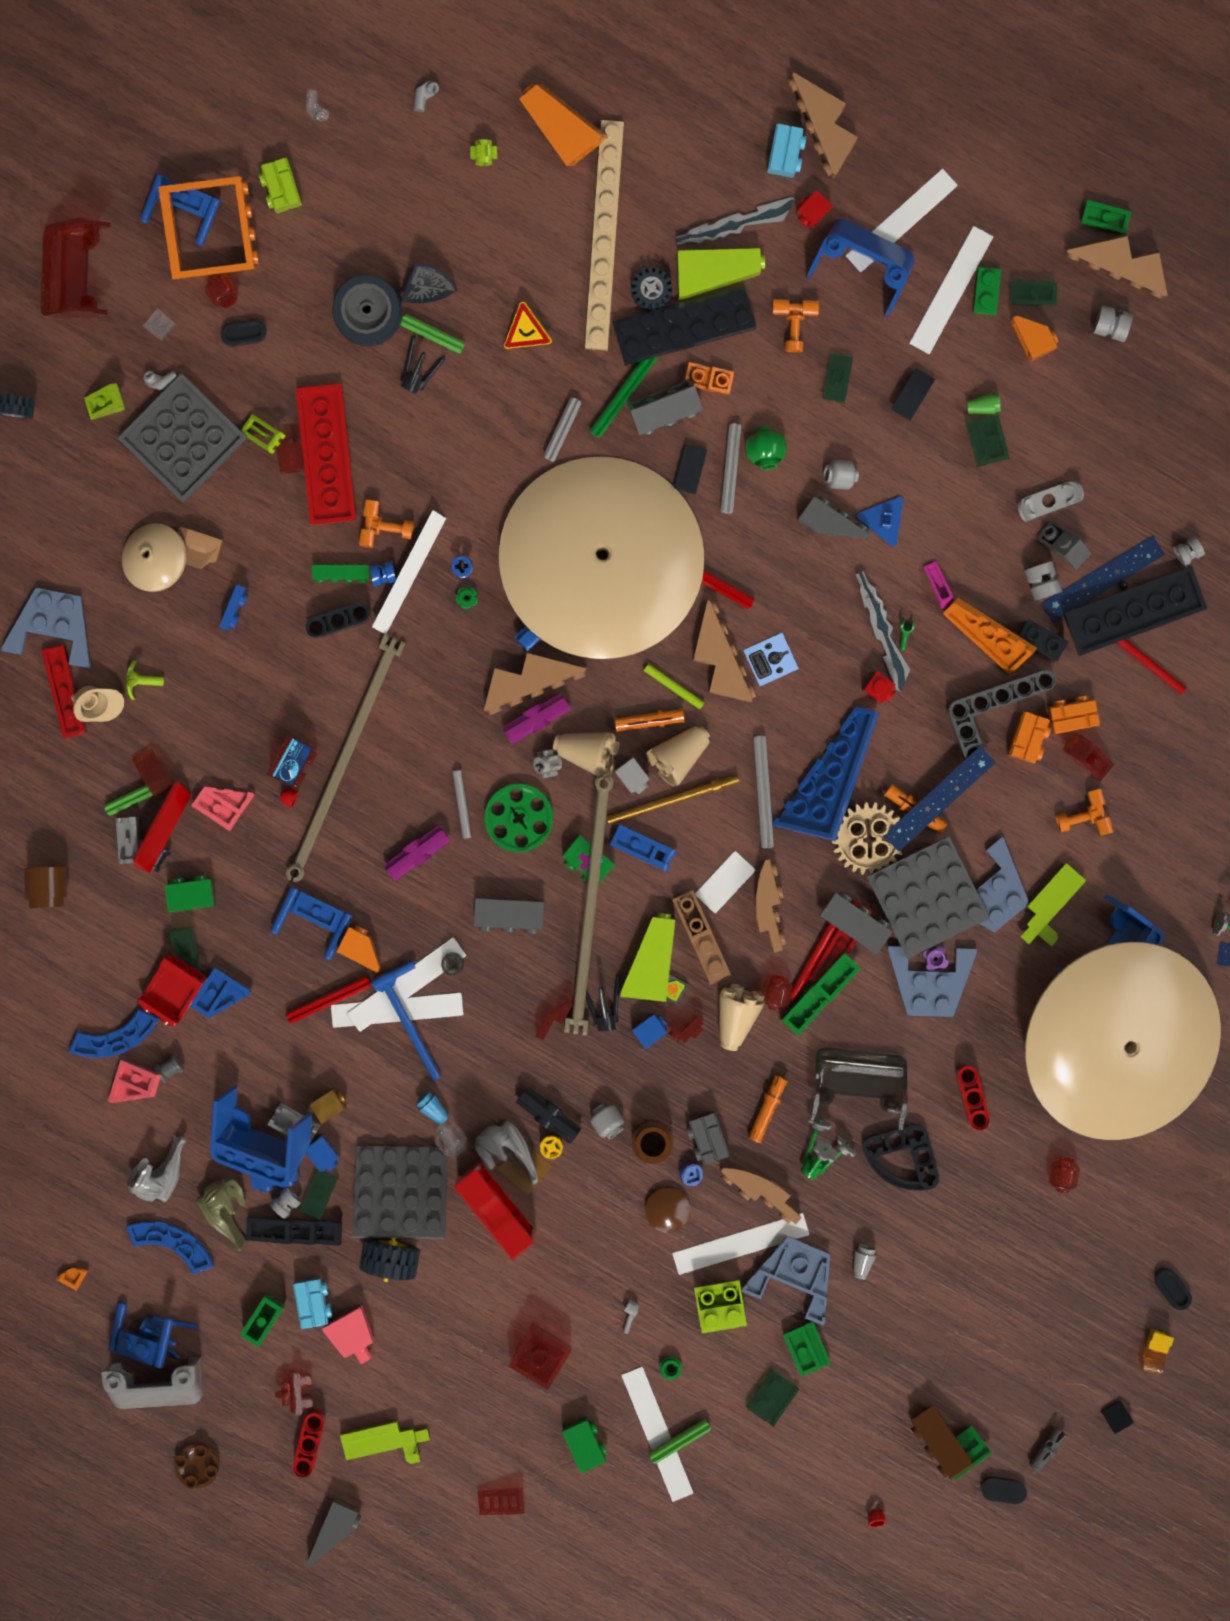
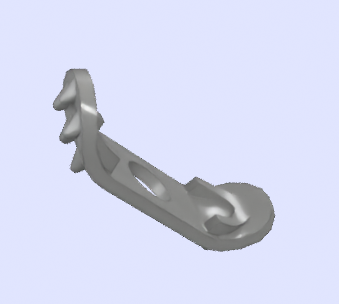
M1076 481L1056 485L1020 499L1018 502L1019 514L1025 522L1044 514L1081 502L1084 498V491L1082 486ZM1046 494H1051L1055 498V503L1051 507H1045L1042 503V499Z

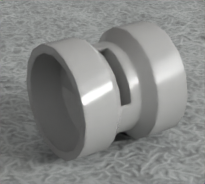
M1195 536L1188 538L1186 543L1173 547L1176 557L1184 567L1190 564L1194 558L1199 559L1205 555L1201 543Z
M285 1187L280 1192V1196L274 1198L269 1204L279 1216L286 1219L290 1215V1211L293 1208H297L302 1202L289 1188Z

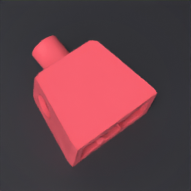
M362 1305L323 1326V1332L344 1358L355 1354L360 1364L372 1358L366 1346L373 1343L374 1337Z

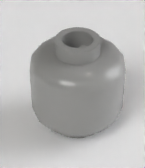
M834 459L824 468V482L832 489L849 490L853 487L854 482L858 481L859 471L855 469L852 461Z
M601 1104L593 1110L594 1115L591 1118V1124L600 1137L611 1139L623 1131L624 1118L614 1105L605 1106Z

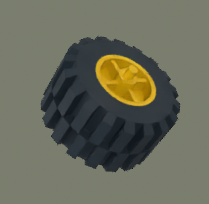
M369 1238L364 1240L359 1269L369 1275L384 1278V1282H388V1279L403 1281L415 1279L421 1250L412 1244L397 1241L396 1239Z

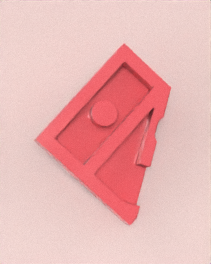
M204 787L191 806L230 832L255 795L251 792L244 793L228 789L221 790Z
M120 1060L108 1102L117 1103L155 1097L161 1075L127 1060Z

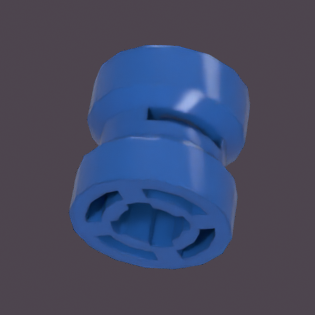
M392 560L385 561L382 565L376 563L369 565L374 587L381 586L385 582L390 584L396 582Z

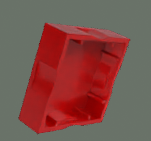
M480 1160L476 1161L457 1177L454 1188L512 1260L534 1243L536 1230Z

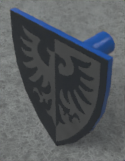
M416 264L413 267L412 275L401 301L409 303L434 302L457 292L453 281L445 273L436 268Z

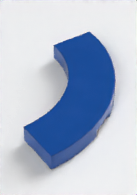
M138 1008L133 1018L117 1031L99 1035L77 1031L68 1052L90 1058L110 1057L121 1054L142 1042L152 1032L160 1017Z
M140 1221L126 1225L133 1247L159 1245L170 1248L186 1262L192 1274L215 1266L202 1243L188 1231L176 1225L161 1221Z

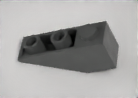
M814 496L798 519L799 523L815 534L868 540L871 536L867 533L868 528L859 522L855 525L849 521L850 516L840 509L836 512L829 507L831 503L821 496L819 498Z

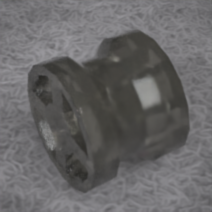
M457 952L447 953L441 962L442 970L450 976L458 975L464 968L463 957Z

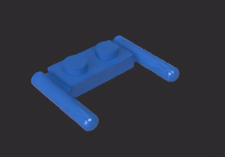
M157 174L140 220L143 223L149 222L157 199L160 200L158 187L181 183ZM196 189L171 192L173 206L204 218L195 240L198 246H203L221 200Z
M290 887L270 929L271 933H279L290 911L334 932L324 954L325 959L331 960L352 919V915L296 888Z
M123 1301L119 1302L108 1350L158 1368H163L173 1319L171 1317L164 1318L160 1340L156 1341L127 1330H122L127 1304Z

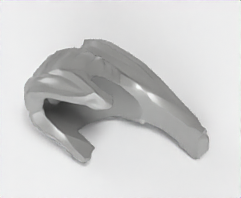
M506 1121L501 1126H489L475 1139V1150L482 1158L488 1170H492L495 1166L492 1155L500 1161H506V1155H508L516 1164L518 1163L523 1168L530 1184L537 1183L538 1177L524 1138L512 1123Z
M173 1135L170 1151L158 1169L152 1171L153 1166L148 1164L149 1160L147 1158H143L134 1167L127 1181V1187L132 1194L145 1201L153 1202L155 1199H159L162 1202L168 1201L180 1177L181 1151L186 1142L185 1137L181 1136L179 1138L178 1135Z

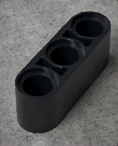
M354 603L310 618L306 622V632L311 637L319 639L367 623L370 620L371 611L364 603ZM362 607L366 610V616L358 620L354 617V611ZM343 615L344 624L340 627H335L332 623L334 616ZM314 622H321L323 626L319 634L311 632V625Z

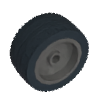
M361 275L348 280L338 290L333 301V318L338 330L348 341L356 345L370 347L383 344L396 333L402 320V305L397 292L388 282L376 276ZM371 307L370 313H363L364 308Z

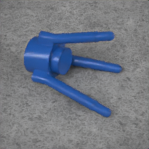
M156 1315L152 1319L145 1317L139 1329V1334L159 1341L157 1338L160 1339L162 1329L159 1323H163L164 1318ZM173 1320L172 1324L186 1328H199L197 1324ZM169 1339V1344L176 1345L175 1341ZM167 1347V1353L169 1355L173 1356L176 1359L180 1358V1356L177 1353H175L172 1349Z

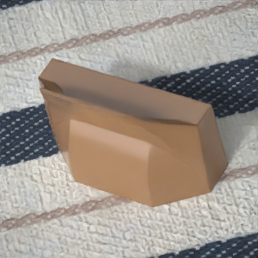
M178 527L177 533L183 539L186 547V565L202 569L209 563H217L223 544L222 540Z

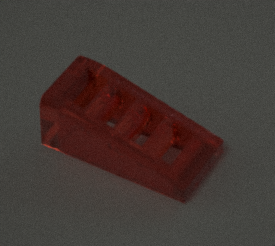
M523 1488L478 1491L479 1515L525 1514ZM512 1496L517 1498V1506L515 1507L512 1504ZM485 1497H489L490 1509L485 1507ZM494 1497H498L499 1508H495ZM503 1497H507L508 1507H504Z

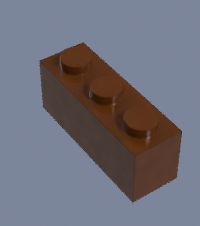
M934 1405L911 1420L914 1425L911 1427L912 1432L918 1440L921 1437L927 1444L923 1448L931 1459L934 1457L940 1464L937 1466V1469L944 1478L948 1476L950 1480H953L974 1465Z

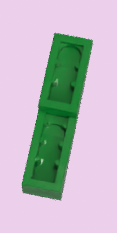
M843 953L785 1013L780 1021L795 1035L799 1036L861 968Z

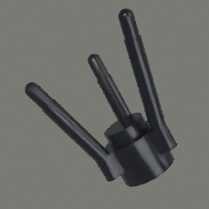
M412 336L404 372L400 380L403 381L401 384L402 388L417 394L419 389L423 391L426 383L445 361V357H441L421 381L422 376L418 375L426 353H421L413 372H409L416 337Z
M619 975L616 976L613 1014L611 1011H606L602 987L598 988L601 1012H598V1016L586 991V1002L593 1017V1023L597 1025L599 1032L616 1029L615 1023L619 1022Z

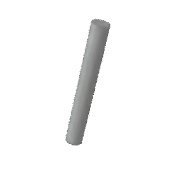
M452 771L463 839L472 838L462 771Z

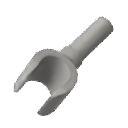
M632 1300L628 1301L623 1310L629 1314L623 1330L626 1334L629 1333L632 1320L639 1309V1305Z

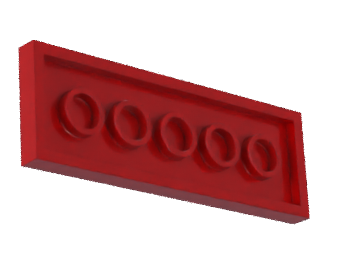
M342 384L296 388L310 525L357 521Z

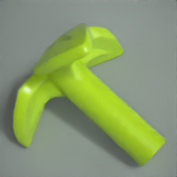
M136 660L130 663L126 674V690L132 700H135L133 695L134 686H163L164 677L140 676L134 672Z

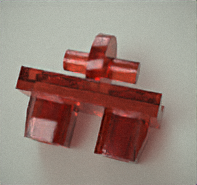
M295 1370L288 1371V1382H281V1390L275 1392L276 1398H282V1406L290 1405V1412L295 1415H302V1411L313 1408L312 1396H301V1388L311 1387L312 1385L311 1375L299 1373Z

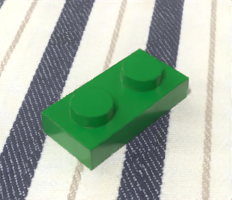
M1087 200L1080 224L1121 235L1126 234L1131 211Z
M978 267L973 314L997 315L1001 269Z

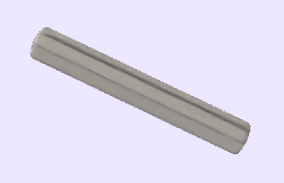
M731 423L728 431L721 513L732 514L734 507L741 425Z

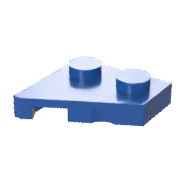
M215 967L190 1007L207 1018H211L250 995L252 990Z

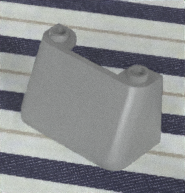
M201 1356L190 1357L187 1366L178 1367L174 1371L172 1381L134 1384V1372L129 1373L125 1371L122 1367V1362H110L102 1371L103 1388L114 1406L120 1409L195 1404L200 1401L204 1391Z

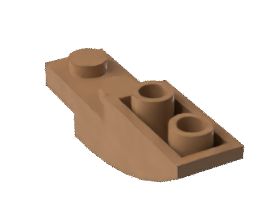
M766 859L763 861L757 880L755 913L758 932L768 931L772 950L775 953L783 951L782 945L786 944L783 931L778 932L776 924L780 922L778 911L772 908L774 905L781 904L780 899L783 898L781 885L776 886L774 877L778 876L775 862L770 863V859Z
M692 890L672 899L710 985L731 976L694 891Z
M722 1166L720 1168V1171L723 1173L721 1178L729 1185L736 1184L740 1188L738 1192L746 1200L752 1198L756 1201L762 1195L763 1198L761 1200L771 1209L775 1206L781 1212L778 1215L788 1224L791 1221L797 1224L802 1218L797 1211L786 1203L790 1194L772 1180L743 1168Z

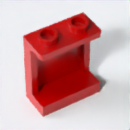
M169 953L160 963V968L137 1003L141 1005L144 1011L154 1013L160 1017L164 1024L176 1027L181 1022L208 977Z

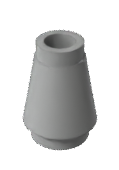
M858 1244L854 1255L853 1276L855 1278L863 1280L867 1278L877 1256L875 1247L867 1244Z

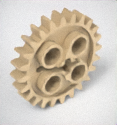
M864 801L861 808L855 803V810L853 811L847 807L848 815H844L836 841L831 842L838 844V846L833 848L834 853L841 852L837 859L839 861L845 859L843 863L845 868L852 864V872L859 868L861 875L865 873L866 869H868L869 874H872L874 869L880 870L882 866H888L890 860L896 862L895 854H903L901 851H897L884 837L900 819L898 815L891 818L894 811L889 809L885 812V804H882L878 809L876 801H873L871 807ZM866 818L869 819V833L873 837L870 839L871 858H868V844L863 839L867 837ZM879 820L884 821V828L882 830L875 831L873 829L875 822ZM854 823H861L862 829L858 833H852L850 830ZM879 843L886 844V849L883 853L875 852V847ZM861 845L863 846L862 854L858 856L853 855V848Z

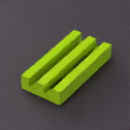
M254 414L250 416L241 429V432L248 439L271 454L275 452L274 446H279V439H284L285 437L282 432ZM256 421L274 433L273 438L252 425L253 422ZM250 428L268 440V445L248 433V429Z

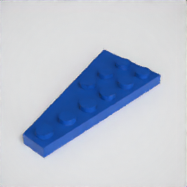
M860 707L854 708L841 726L840 733L836 739L826 747V753L821 760L818 759L799 785L796 795L791 801L786 803L784 806L785 810L779 818L776 817L772 825L836 841L879 716L876 711Z

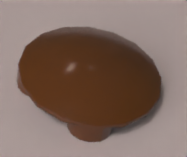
M673 1187L661 1188L653 1192L648 1198L645 1205V1215L649 1224L654 1229L663 1233H672L681 1229L687 1223L690 1216V1204L686 1196Z
M193 1443L186 1445L179 1451L174 1459L176 1476L186 1488L199 1489L207 1487L215 1480L219 1473V1461L212 1448L205 1444Z

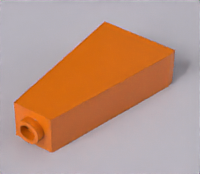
M532 84L523 91L524 95L519 98L566 166H574L608 139L605 133L544 85Z

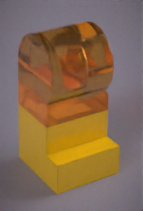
M1150 1329L1143 1352L1141 1371L1158 1376L1161 1375L1174 1337L1170 1334Z

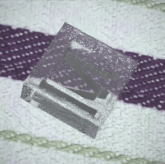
M157 308L143 326L162 342L176 323Z

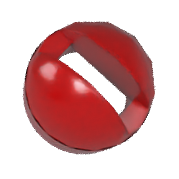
M289 788L283 790L280 794L281 803L292 808L299 792Z
M875 1508L869 1511L867 1516L869 1527H881L887 1523L882 1510Z

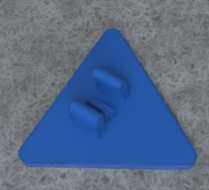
M898 497L862 511L856 515V518L894 547L897 545L903 498Z

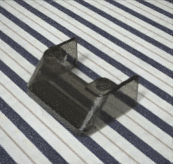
M836 1048L819 1049L815 1058L811 1096V1121H816L818 1105H830L834 1101L835 1094L879 1098L880 1107L890 1113H898V1130H903L908 1106L906 1059L895 1054Z

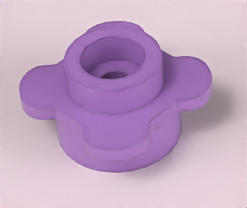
M938 946L934 950L930 951L927 949L923 952V957L927 961L926 969L932 972L936 968H946L948 966L943 947Z

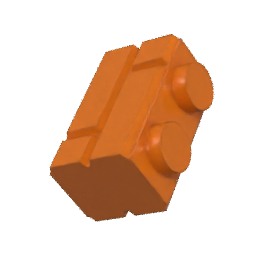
M1088 695L1076 697L1075 702L1069 704L1066 703V700L1052 702L1053 707L1047 708L1050 726H1052V735L1100 726L1096 700H1089Z
M1025 711L1021 712L1007 755L1035 764L1036 760L1040 761L1044 753V747H1041L1043 739H1048L1052 728L1049 725L1050 720Z

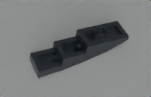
M247 1217L246 1240L280 1244L297 1243L339 1246L342 1242V1222Z

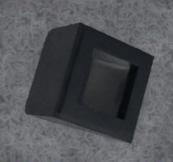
M1121 1400L1101 1411L1114 1434L1134 1424L1133 1419Z

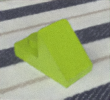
M117 383L109 384L84 398L91 420L124 410L122 396Z

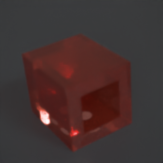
M295 439L282 440V444H279L277 447L280 473L283 475L305 472L301 444L295 442Z

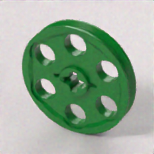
M525 784L506 786L497 791L487 804L485 810L487 832L491 839L505 850L511 852L533 850L546 840L552 829L553 811L545 795L532 786ZM513 789H520L523 792V798L520 802H514L510 799V793ZM540 798L543 800L544 807L541 811H534L531 808V801L533 799ZM500 802L504 805L505 811L502 815L497 816L492 813L491 808L494 803ZM511 807L515 810V812H518V814H525L523 821L527 829H525L524 826L519 822H513L515 816L514 812L511 810ZM543 821L546 824L547 828L543 834H537L533 830L535 822ZM503 825L506 827L507 835L504 838H497L495 836L494 829L496 826ZM519 834H524L528 838V844L523 848L515 844V838Z

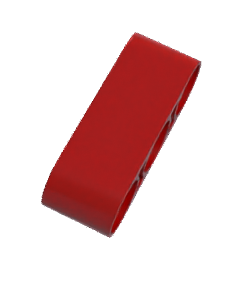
M963 1064L956 1070V1080L966 1119L973 1129L983 1131L989 1126L990 1117L979 1074L971 1065ZM966 1069H970L973 1073L969 1081H963L961 1078L962 1072ZM973 1091L977 1092L978 1100L975 1103H968V1094ZM976 1114H983L984 1121L981 1125H974L973 1117Z
M319 1409L310 1410L303 1422L293 1463V1472L299 1478L309 1477L315 1467L326 1422L325 1414ZM316 1416L320 1419L321 1424L313 1426L310 1424L309 1418ZM310 1438L315 1442V1447L307 1448L303 1441ZM306 1461L309 1463L310 1468L306 1471L301 1470L298 1463Z

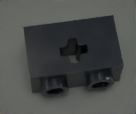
M1029 619L1024 622L1017 634L1037 648L1035 653L1053 663L1058 662L1069 642Z

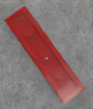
M65 645L42 649L41 652L63 738L85 734L84 721L78 720L74 714V704L71 696L76 694V689Z
M853 900L852 904L857 908L859 907V905H862L855 900ZM862 905L863 907L871 911V914L869 915L871 917L874 911ZM837 928L808 979L816 982L843 953L849 956L857 941Z

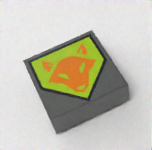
M669 974L666 999L678 1004L688 984Z

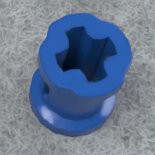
M459 556L452 562V571L459 578H466L472 573L473 566L467 557ZM461 561H464V564L468 565V568L464 570V573H461L459 569H456V566H460Z

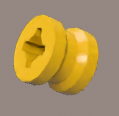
M547 1135L542 1139L540 1152L545 1158L555 1159L562 1153L563 1144L558 1136Z

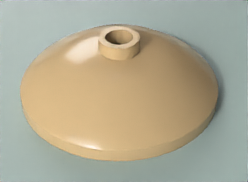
M153 523L140 527L132 533L123 548L122 567L127 579L135 587L148 592H157L169 588L179 579L186 565L187 554L184 541L174 529L163 524ZM149 551V557L145 558L146 552Z

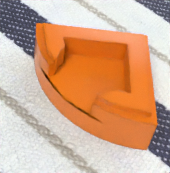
M73 1267L64 1271L57 1280L77 1291L89 1270L82 1267Z

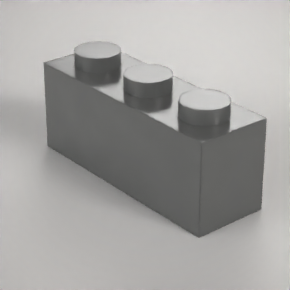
M691 379L627 403L631 418L639 435L651 434L659 427L674 425L677 420L685 417L692 418L698 412L703 411L698 393Z
M843 892L839 895L833 893L819 916L873 953L878 954L892 934V931L888 929L890 924L881 918H878L877 921L869 916L871 911L862 905H859L858 908L850 903L852 898Z
M475 898L474 926H479V931H492L493 927H501V932H515V928L524 929V933L538 934V929L543 930V901Z

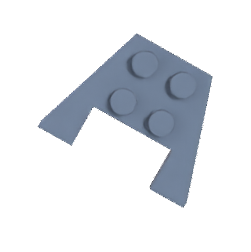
M35 588L3 644L1 651L23 655L27 633L32 632L72 640L69 664L90 668L91 663L88 653L89 647L86 637L82 597Z
M1000 837L986 849V852L1000 869L976 889L990 918L979 924L994 933L1029 904L1003 837Z
M887 946L906 1014L909 1016L953 1017L976 957L977 949H955V972L908 971V959L902 947Z
M787 1236L746 1282L741 1291L761 1300L769 1278L813 1295L804 1317L824 1326L830 1253Z

